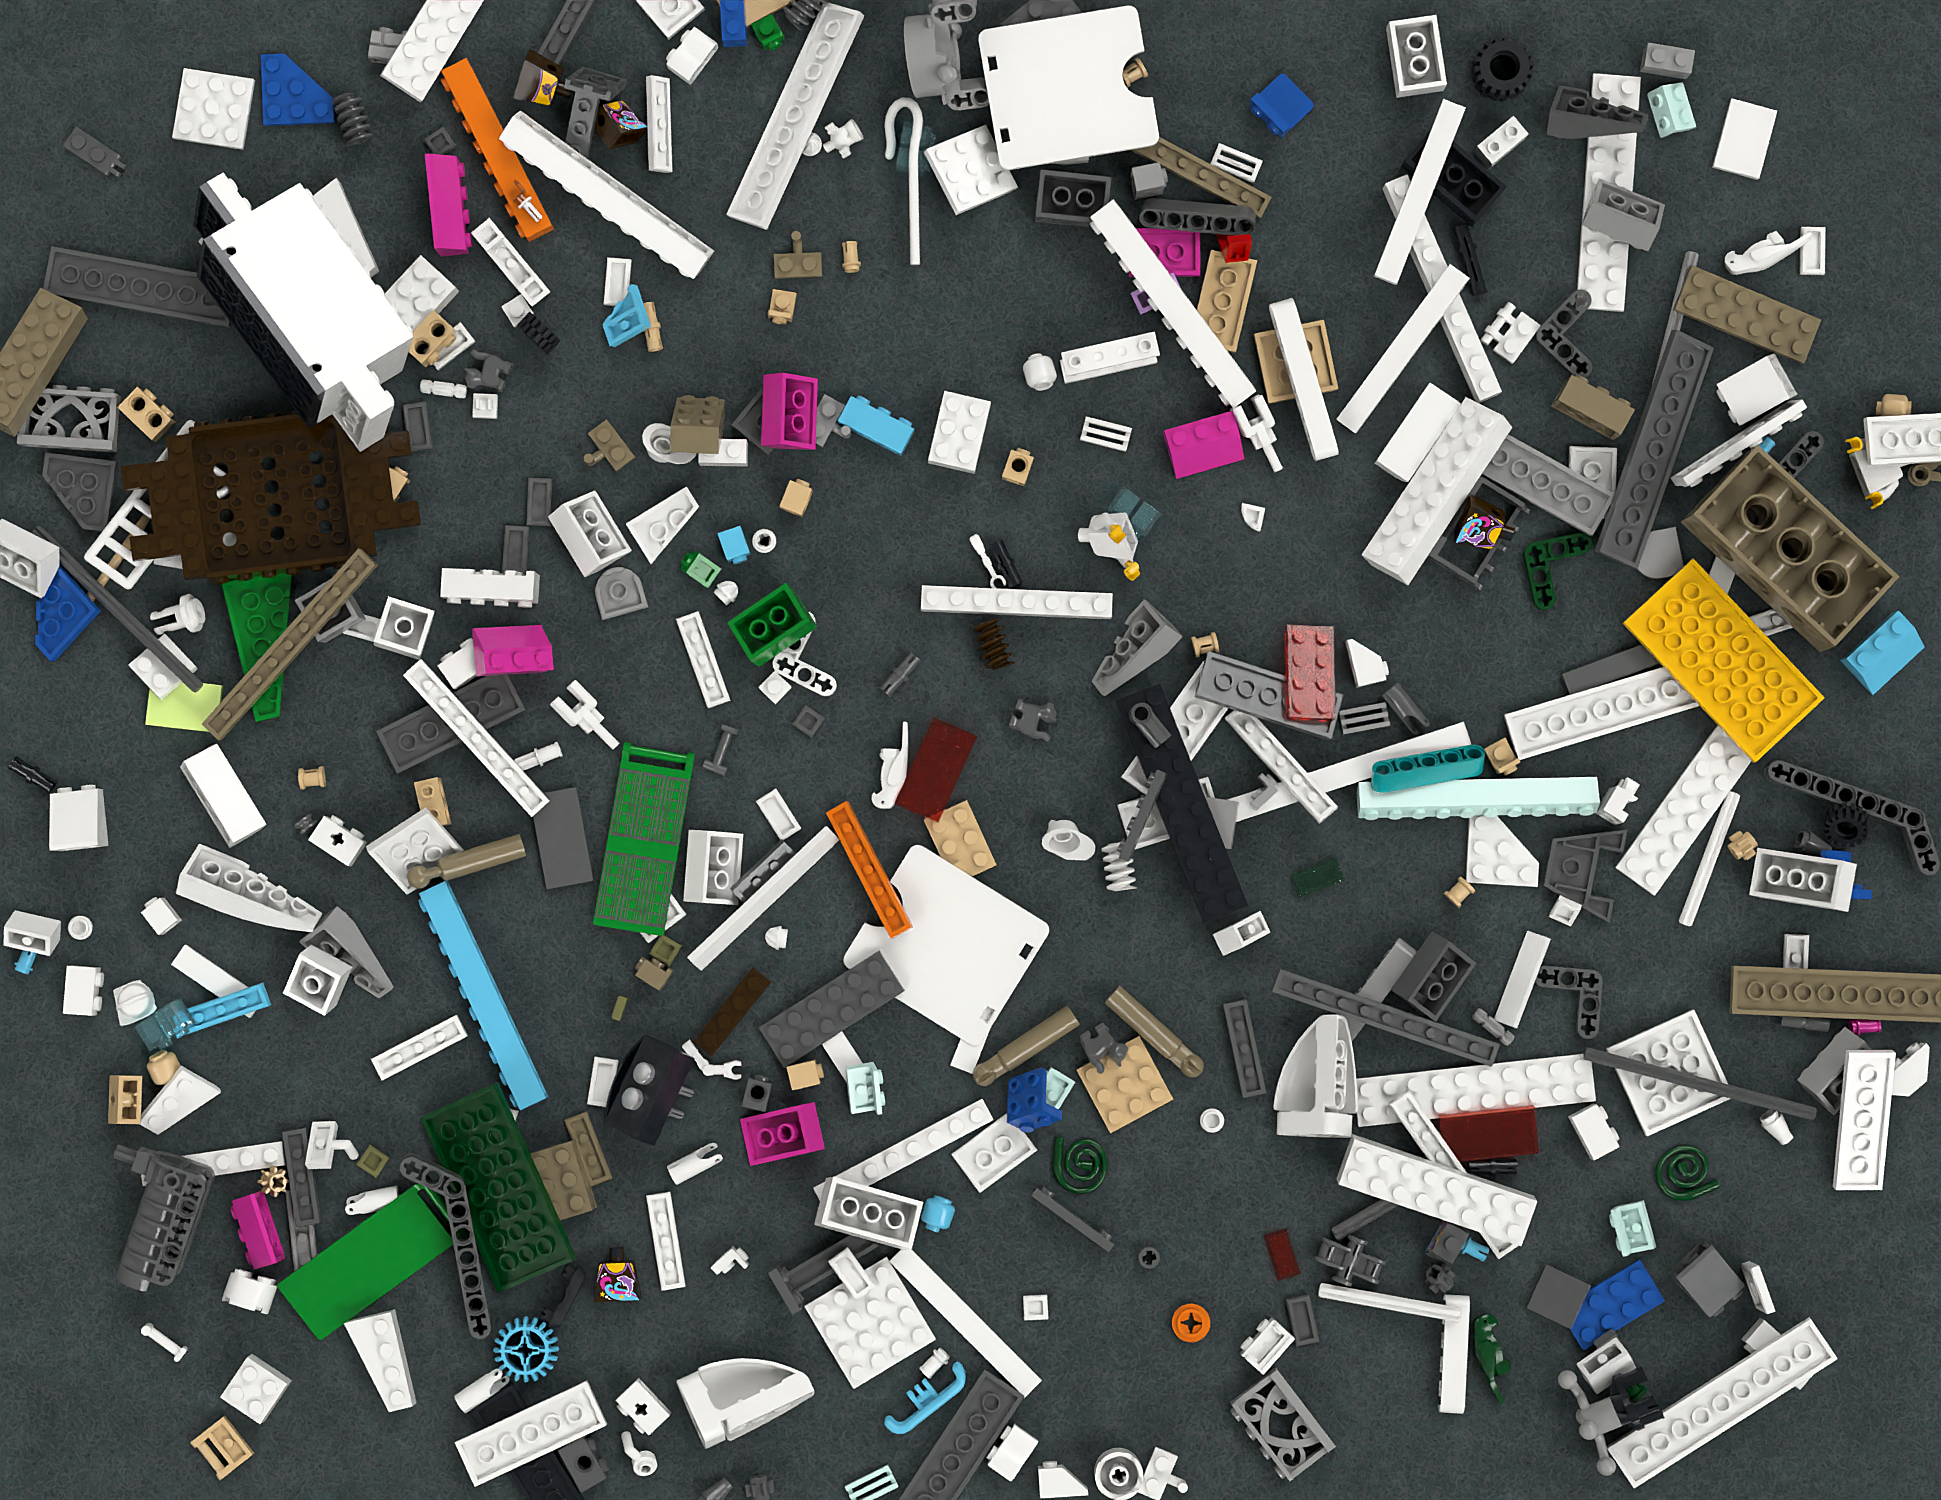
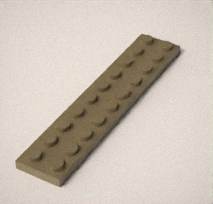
M1731 965L1730 1013L1941 1022V974Z

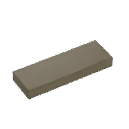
M587 1111L564 1120L571 1139H576L590 1186L592 1187L612 1179Z

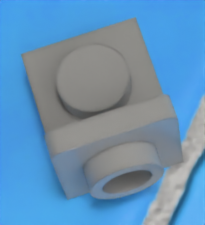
M1261 773L1257 777L1266 786V789L1263 790L1260 787L1251 796L1253 801L1250 805L1255 811L1279 791L1276 788L1278 783L1269 774L1265 776Z

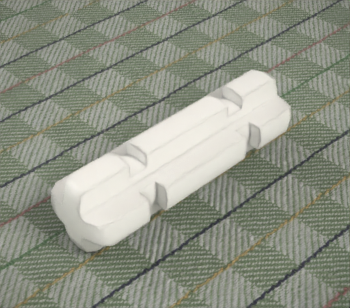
M424 379L420 383V391L422 393L430 394L433 392L435 395L450 397L455 395L457 398H465L467 395V387L465 385L457 384L454 386L453 383L439 381L432 383L431 380Z

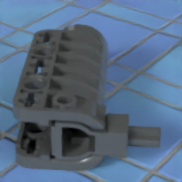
M118 1144L113 1158L132 1164L131 1171L145 1175L144 1181L147 1184L115 1278L130 1288L147 1292L154 1283L161 1286L169 1285L176 1275L182 1271L214 1182L215 1173L210 1166L165 1151L156 1152L143 1146L136 1151ZM203 1170L206 1171V1176L209 1177V1179H206L204 1175L200 1173ZM193 1184L196 1186L199 1184L202 1185V1187H193ZM194 1193V1196H198L199 1198L197 1199L193 1196H190V1194ZM182 1218L191 1219V1221H184ZM177 1229H180V1230L184 1229V1230H186V1232L177 1231ZM161 1274L166 1275V1276H170V1277H167L165 1280H163V1279H161V1277H162Z

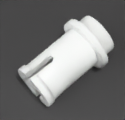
M942 1348L934 1349V1354L919 1368L930 1379L943 1364H948L947 1360L950 1357Z

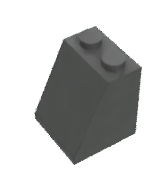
M1701 1241L1667 1272L1702 1313L1709 1318L1711 1316H1718L1725 1309L1724 1305L1729 1300L1734 1301L1742 1294L1741 1289L1745 1287L1716 1249L1704 1241Z

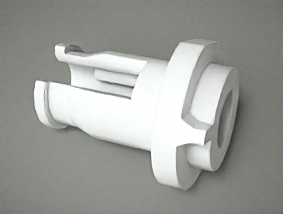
M190 594L181 596L180 604L165 608L161 612H152L150 616L151 620L175 614L177 622L154 628L158 635L163 634L165 631H175L185 627L190 632H197L202 629L205 622V612L201 602Z

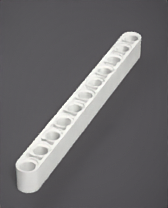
M1461 722L1308 774L1324 792H1328L1371 778L1372 766L1378 761L1471 745L1465 723ZM1282 782L1276 786L1279 791L1257 811L1250 805L1253 801L1251 796L1257 790L1228 799L1239 802L1236 822L1298 802V800Z

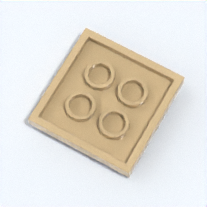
M1324 320L1301 324L1321 393L1338 390ZM1270 330L1254 334L1268 404L1295 399L1276 331Z
M1140 1036L1125 1043L1128 1051L1126 1052L1125 1059L1121 1061V1067L1108 1054L1100 1060L1105 1068L1102 1074H1099L1097 1068L1091 1063L1077 1069L1110 1133L1173 1100Z

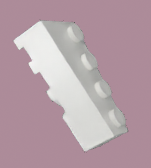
M442 568L440 597L447 599L446 603L461 604V600H470L472 605H485V601H494V606H508V602L518 603V607L532 608V603L538 604L540 575L535 571H526V574H523V572L511 570L499 573V571L495 570L475 572L473 569Z
M395 1309L345 1322L344 1325L388 1411L392 1412L414 1406L416 1399Z

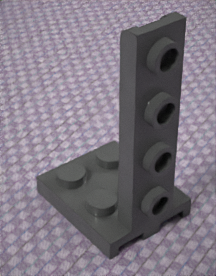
M583 66L566 78L564 88L575 91L565 143L588 159L600 99L612 100L625 89L627 79Z
M848 1235L789 1271L785 1266L782 1267L780 1263H777L770 1268L768 1274L793 1315L800 1311L803 1306L802 1300L804 1298L801 1292L835 1272L828 1262L831 1258L848 1247L855 1258L858 1259L877 1248L880 1244Z

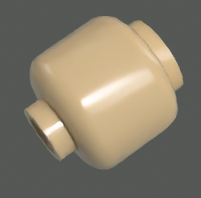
M1886 394L1883 396L1882 402L1877 401L1876 416L1911 415L1912 401H1908L1906 395Z
M161 1050L149 1057L150 1061L147 1064V1070L156 1085H166L181 1065L173 1052Z

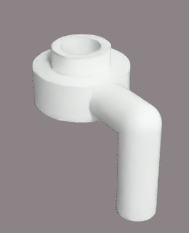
M623 1432L621 1437L624 1450L632 1458L634 1472L640 1476L652 1474L657 1468L655 1455L650 1451H637L633 1446L630 1432Z

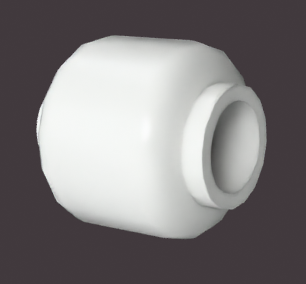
M1039 353L1033 354L1023 365L1027 384L1029 387L1035 388V390H1046L1056 380L1057 374L1054 364L1048 356H1042Z

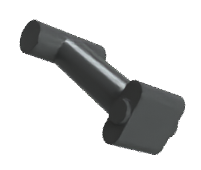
M722 724L721 730H724L713 761L705 759L702 768L725 776L728 767L721 764L733 734L737 735L738 729Z

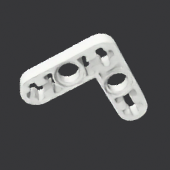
M809 612V614L811 615L812 619L816 624L815 617L812 613ZM812 632L807 634L805 638L800 639L801 646L797 650H792L788 647L775 656L773 668L778 674L822 696H830L836 691V681L832 676L798 660ZM784 658H787V663L793 667L795 662L800 664L795 669L793 677L789 675L792 672L787 668H784L783 671L779 670L778 660L783 661ZM807 668L811 671L812 676L809 681L803 682L799 680L798 672L801 669ZM816 673L821 675L818 679L823 682L827 679L831 680L830 685L833 686L831 690L827 689L825 692H822V686L815 683V687L810 686L815 680Z

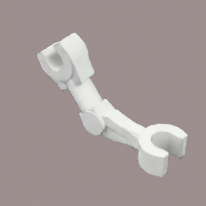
M690 1039L682 1045L686 1053L695 1058L694 1060L697 1062L698 1067L705 1075H724V1077L735 1080L741 1078V1074H734L731 1070L733 1066H741V1061L733 1060L724 1063V1065H712L701 1056Z

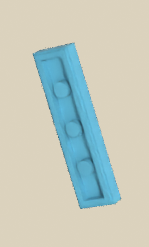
M260 983L174 1013V1016L183 1036L268 1007L271 1003L264 983Z

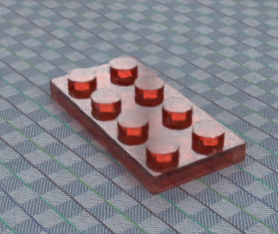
M1287 625L1285 627L1287 719L1334 721V627Z
M933 717L898 794L895 805L939 823L977 736Z
M1534 1105L1438 1115L1440 1135L1459 1162L1539 1153Z

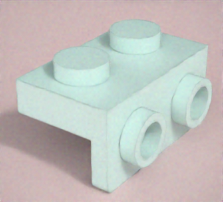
M1683 82L1663 85L1647 94L1661 138L1696 127Z
M874 1062L845 1066L851 1114L875 1110L877 1115L882 1114V1106H885V1097L883 1091L880 1092L879 1084H883L881 1069L877 1070Z
M1052 1067L1047 1071L1046 1103L1059 1109L1075 1081Z
M1644 1200L1616 1206L1611 1210L1609 1216L1610 1223L1616 1229V1245L1618 1250L1622 1251L1623 1257L1631 1253L1656 1248Z

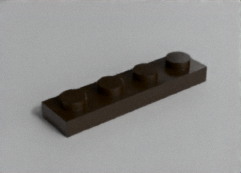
M752 967L693 1043L712 1057L771 981Z

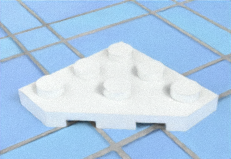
M1484 815L1470 817L1465 880L1468 883L1538 887V861L1498 816L1492 818L1485 817Z

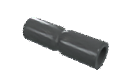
M1780 1016L1782 1020L1779 1021L1780 1026L1805 1028L1820 1032H1828L1830 1027V1019L1822 1017Z

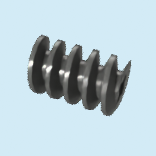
M790 0L792 9L784 6L783 10L786 18L802 32L803 29L800 23L808 26L807 16L815 18L816 15L813 9L821 11L820 2L827 5L829 1L799 0L796 2Z
M345 93L332 100L333 105H336L335 113L339 115L337 120L342 124L340 130L344 132L343 139L347 141L345 146L362 144L374 136L373 133L365 132L371 128V125L363 124V121L367 120L368 116L360 115L365 110V106L357 105L363 99L362 97H355V93Z

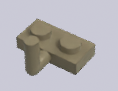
M794 231L791 234L793 253L774 254L775 279L822 277L821 252L802 253L801 234L798 231Z
M607 419L588 433L599 450L592 455L586 454L584 456V461L587 465L593 466L606 457L617 472L635 459V456Z

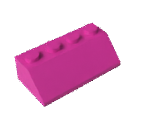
M425 154L434 249L441 257L469 254L468 247H472L471 233H467L466 224H470L469 210L464 208V200H468L467 188L462 186L461 177H465L464 163H460L457 156Z

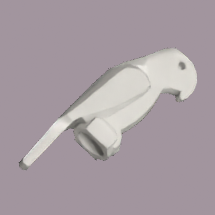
M1777 231L1769 233L1766 240L1755 243L1743 255H1737L1735 251L1727 253L1724 261L1725 267L1732 275L1765 270L1808 242L1812 234L1809 232L1791 244L1785 245L1784 240Z
M903 722L901 751L899 749H881L879 755L884 760L880 779L882 790L878 794L875 792L872 794V802L880 809H891L895 805L907 779V722Z

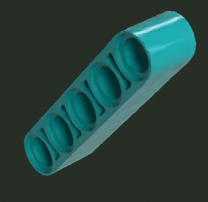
M1466 745L1378 761L1372 766L1371 788L1376 792L1386 793L1478 776L1483 772L1485 750L1479 745Z

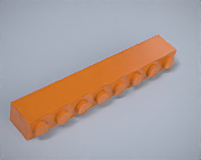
M465 58L441 70L444 75L441 81L447 92L452 91L455 99L451 101L457 113L462 111L466 118L462 121L468 134L473 132L476 138L473 144L478 154L483 153L487 160L483 164L489 176L494 174L498 181L494 183L500 196L505 195L508 201L505 207L510 217L515 216L519 223L515 227L520 237L526 236L530 242L554 230L515 151L509 150L505 147L504 142L499 139L504 130L468 59ZM514 180L526 190L524 195L527 198L532 197L530 203L542 215V219H539L540 221L536 222L524 207L519 209L520 203L517 200L513 202L522 193L515 185Z

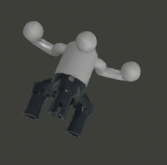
M1642 1366L1623 1375L1621 1373L1614 1375L1610 1397L1590 1405L1585 1393L1577 1383L1575 1373L1565 1370L1558 1376L1559 1385L1564 1389H1570L1577 1398L1580 1406L1576 1412V1420L1581 1424L1579 1433L1584 1439L1595 1440L1600 1458L1597 1462V1470L1602 1475L1609 1476L1616 1469L1615 1461L1608 1455L1604 1433L1624 1425L1640 1431L1645 1428V1425L1665 1418L1654 1396L1635 1404L1631 1402L1628 1396V1388L1648 1381Z

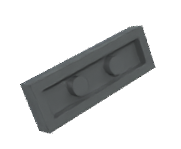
M781 839L730 889L745 903L796 853Z

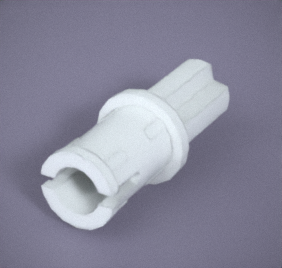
M555 742L539 750L535 748L533 752L518 757L514 761L524 771L539 764L543 766L544 762L563 755L558 742Z

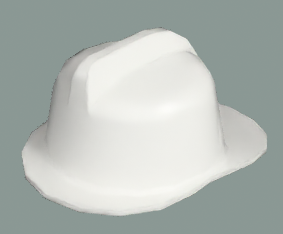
M654 423L649 425L643 432V444L649 456L657 462L685 464L696 456V453L670 452V426Z
M1051 820L1049 822L1047 833L1042 838L1044 849L1066 860H1087L1092 857L1095 852V844L1092 839L1079 832L1075 823L1069 820Z
M141 980L130 982L113 990L121 1026L148 1017L157 1008L153 993Z

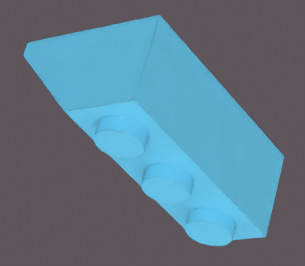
M1898 610L1887 616L1840 661L1874 695L1925 646L1915 627Z

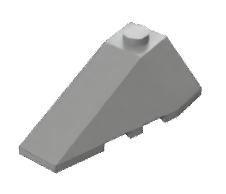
M1145 599L1128 616L1125 624L1129 628L1124 637H1116L1114 643L1117 645L1113 656L1109 655L1104 658L1092 679V683L1103 696H1106L1165 656L1183 637L1173 624Z
M338 906L318 922L313 932H308L299 941L305 948L313 945L352 966L350 973L355 976V983L377 998H381L394 987L355 922Z

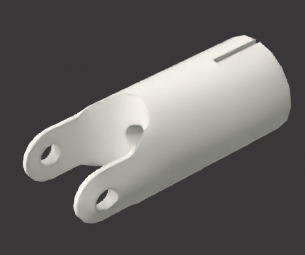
M710 1143L668 1165L667 1169L675 1184L678 1185L721 1162L723 1157L720 1154L714 1155L709 1159H702L706 1153L717 1148V1144Z
M396 1185L351 1196L346 1201L345 1211L349 1215L377 1212L400 1195L399 1188Z
M495 1369L454 1395V1398L462 1411L467 1413L509 1383V1377L504 1376L501 1378L502 1370Z

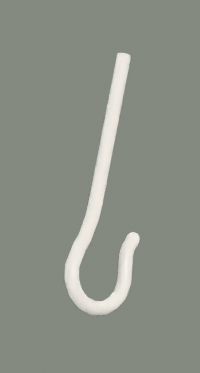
M902 97L894 101L885 117V157L888 160L894 157L896 149L895 117L901 108L908 107L913 114L914 120L909 148L910 265H920L918 152L923 117L917 102L911 98Z

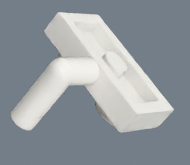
M336 1121L312 1122L305 1161L308 1169H331L334 1150L344 1149L351 1160L358 1158L359 1154L350 1140H336L338 1130Z
M1155 1446L1144 1472L1143 1481L1138 1493L1155 1500H1160L1167 1483L1177 1487L1181 1493H1185L1188 1490L1186 1481L1171 1475L1178 1456Z

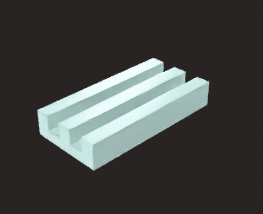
M887 1464L845 1485V1489L851 1500H857L856 1497L891 1481L892 1484L860 1499L873 1500L897 1488L898 1484ZM884 1472L887 1473L888 1476L853 1492L852 1488Z

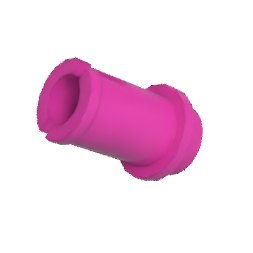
M1869 1019L1849 1020V1030L1857 1036L1860 1033L1881 1032V1021Z

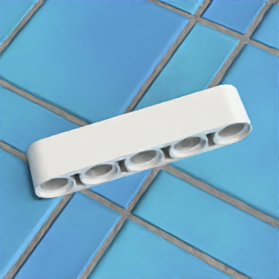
M1445 1294L1443 1300H1446V1305L1461 1308L1462 1312L1459 1322L1442 1319V1324H1444V1333H1442L1441 1337L1443 1357H1440L1442 1381H1439L1441 1404L1438 1405V1411L1441 1413L1463 1414L1465 1409L1470 1299L1469 1296Z

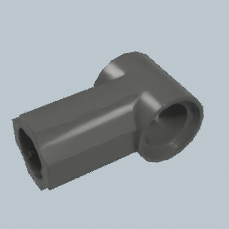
M1138 703L1132 706L1129 711L1130 721L1139 728L1154 748H1157L1172 736L1155 716L1148 704ZM1137 708H1143L1146 711L1147 716L1145 720L1140 721L1135 717V710Z

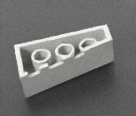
M335 178L313 195L314 203L318 208H322L326 212L328 222L332 227H336L340 231L342 241L346 246H350L354 250L357 261L361 266L364 265L371 275L370 278H372L379 272V269L339 180Z

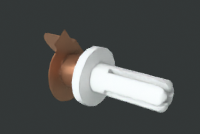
M514 180L515 185L522 193L513 202L517 200L520 203L519 209L524 207L536 222L540 221L539 219H542V215L530 203L532 197L527 198L524 195L526 192L524 187Z

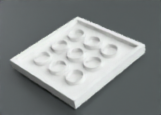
M1693 1009L1606 1048L1607 1052L1728 1084ZM1615 1068L1645 1136L1654 1134L1731 1099Z
M887 1256L865 1269L875 1287L855 1301L842 1283L804 1306L853 1389L936 1340Z

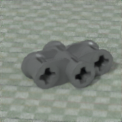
M1348 1234L1347 1238L1349 1241L1347 1246H1344L1333 1240L1321 1237L1322 1244L1318 1255L1314 1256V1260L1338 1268L1336 1275L1332 1276V1280L1352 1287L1353 1283L1351 1280L1353 1275H1356L1375 1284L1379 1283L1380 1271L1387 1261L1362 1253L1368 1241Z

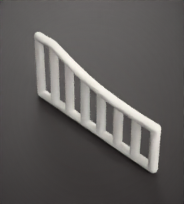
M188 420L177 435L190 434L189 427H194L195 422ZM167 448L156 462L169 460ZM214 467V473L217 476H224L226 474L218 467ZM226 486L217 490V496L220 499L231 493V490ZM148 488L134 490L84 555V559L125 589H131L154 559L133 562L131 551L111 538L118 526H121L133 536L147 535V533L125 517L135 507L152 519L150 506L140 500ZM104 545L136 566L127 578L96 556Z

